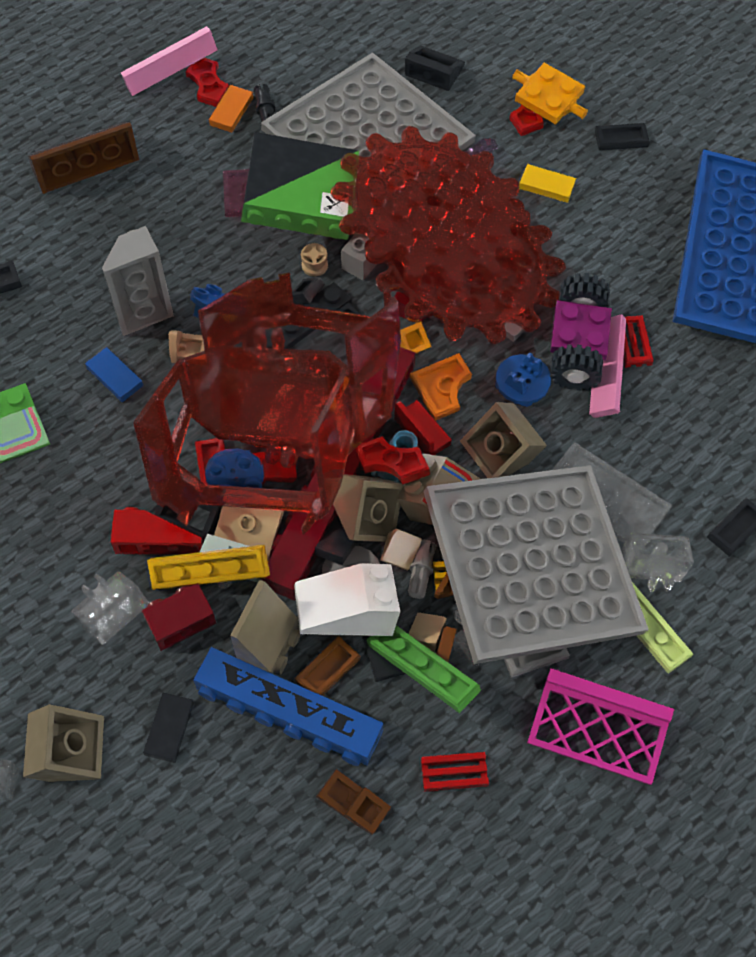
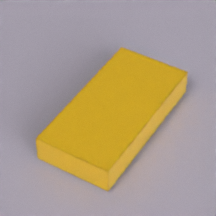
M527 164L519 183V189L568 203L576 178Z

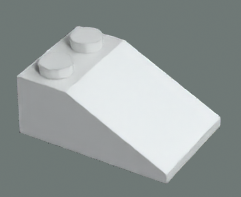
M360 563L295 582L294 588L300 634L393 636L400 614V607L391 564Z

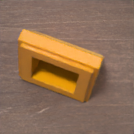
M421 321L393 332L395 339L402 348L418 353L431 347Z

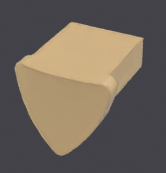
M176 330L170 331L169 352L171 363H178L180 361L205 364L210 344L209 336L185 334L182 331Z

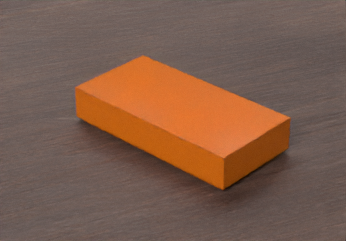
M230 85L209 118L210 126L232 133L253 100V92Z

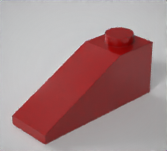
M135 507L114 510L111 545L115 554L181 555L198 553L202 548L203 540L201 537L150 512Z

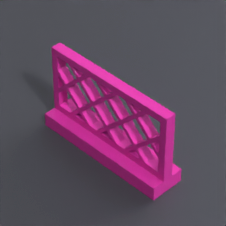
M550 668L527 744L652 785L674 709ZM553 692L562 695L568 707L553 715L546 703L549 693ZM569 698L577 700L579 702L572 705ZM586 703L594 707L599 718L583 725L575 708ZM600 708L610 712L603 715ZM545 709L548 718L541 721ZM571 711L579 728L563 735L555 718ZM619 714L624 716L630 728L614 736L606 718ZM631 719L640 721V723L634 725ZM549 721L552 722L559 738L549 743L535 739L539 726ZM601 721L610 738L594 746L586 728ZM645 724L660 728L657 740L645 746L637 728ZM581 731L590 748L577 753L570 749L566 738ZM632 731L641 749L625 756L617 738ZM562 741L565 748L556 746L554 744ZM613 742L621 759L609 764L602 761L596 749ZM655 746L651 757L647 749ZM593 752L595 758L586 756V754ZM643 752L649 762L647 775L634 772L628 759ZM623 762L627 769L618 767L616 765Z

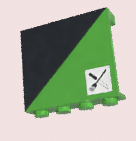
M254 132L241 222L348 240L353 218L359 151Z

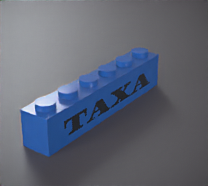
M212 647L194 678L196 689L199 690L198 694L201 697L213 702L216 698L227 703V708L238 714H243L244 711L255 715L254 719L262 725L272 727L275 724L284 728L283 732L291 738L300 740L301 737L309 739L313 741L312 745L320 751L329 753L330 750L338 752L342 754L341 758L354 766H359L360 763L368 766L383 733L382 722Z

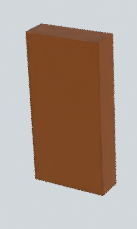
M338 636L295 677V682L305 689L324 696L361 659V656Z

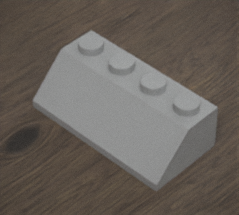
M144 226L118 236L102 270L121 333L125 336L174 315L159 250L147 227Z

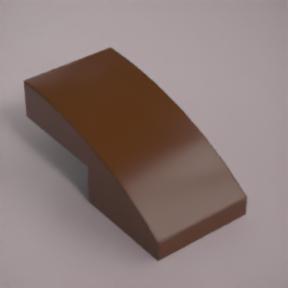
M337 769L334 770L316 796L320 801L371 835L374 834L391 808L390 805L366 787L361 788Z

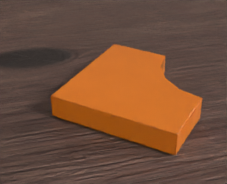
M460 353L410 373V379L431 416L436 421L460 411V404L457 398L458 391L464 383L472 379V373Z

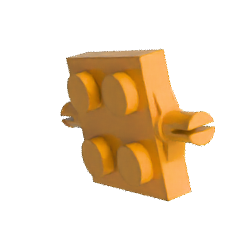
M545 62L530 76L518 69L514 72L512 79L523 84V87L515 95V101L555 125L563 116L569 113H573L581 119H584L587 115L588 109L577 104V100L585 90V85Z

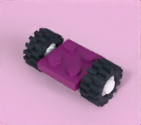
M577 273L575 278L570 275L561 284L559 301L557 300L555 306L550 352L554 353L550 377L555 384L559 383L561 388L568 386L567 389L571 390L572 388H576L578 391H582V388L590 390L591 386L595 388L601 382L603 360L606 361L608 355L612 308H608L609 284L605 283L606 280L603 278L598 280L599 276L595 274L593 277H589V273H584V276Z

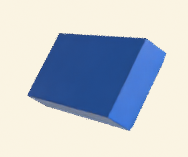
M107 347L85 363L86 368L121 402H124L144 386L142 380Z

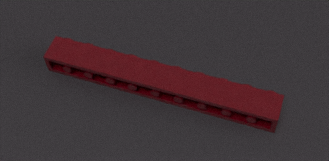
M387 341L384 342L381 350L374 352L371 360L372 367L369 372L365 371L363 373L358 393H353L348 402L347 408L349 410L346 416H341L337 422L336 435L333 439H328L324 447L322 461H317L311 473L312 480L309 486H303L298 498L300 503L296 510L292 509L289 512L285 523L287 527L283 535L278 534L273 543L272 550L274 552L268 560L270 575L261 578V580L266 582L275 593L291 600H296L295 582L307 579L318 557L315 555V547L338 516L333 505L338 474L360 475L363 467L357 456L355 446L379 438L410 377V373L415 368V352Z

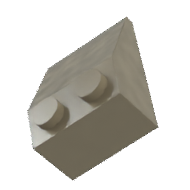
M259 580L230 636L237 659L276 675L277 673L281 675L288 661V657L285 655L290 646L293 648L296 646L301 634L296 615L266 582Z

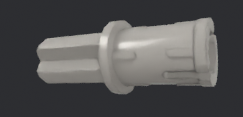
M430 540L421 541L415 560L410 564L412 574L408 593L412 598H424L429 576L434 571L432 561L437 545L435 543L431 544Z

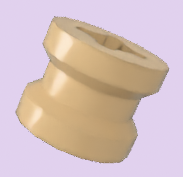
M311 243L302 249L301 265L305 274L316 277L326 272L328 268V253L323 245Z

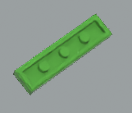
M397 625L393 636H370L367 639L369 647L458 713L481 691L479 684Z

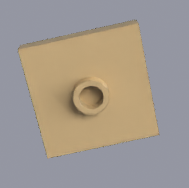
M228 486L214 536L247 546L265 545L267 559L269 560L273 552V543L279 531L286 502Z

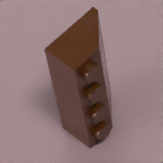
M124 122L28 155V159L44 194L138 161L139 155L132 125L130 122Z

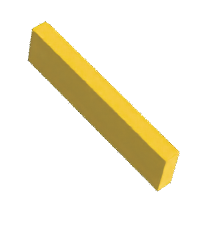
M265 545L155 557L147 560L152 590L186 585L191 586L197 583L200 585L263 578L270 575Z

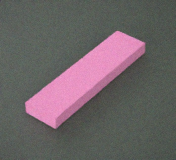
M205 27L121 72L131 95L134 96L217 51L212 33L208 27Z
M622 314L611 317L608 355L606 361L603 360L600 384L598 383L597 387L591 388L589 414L593 418L618 414L620 412L626 318Z

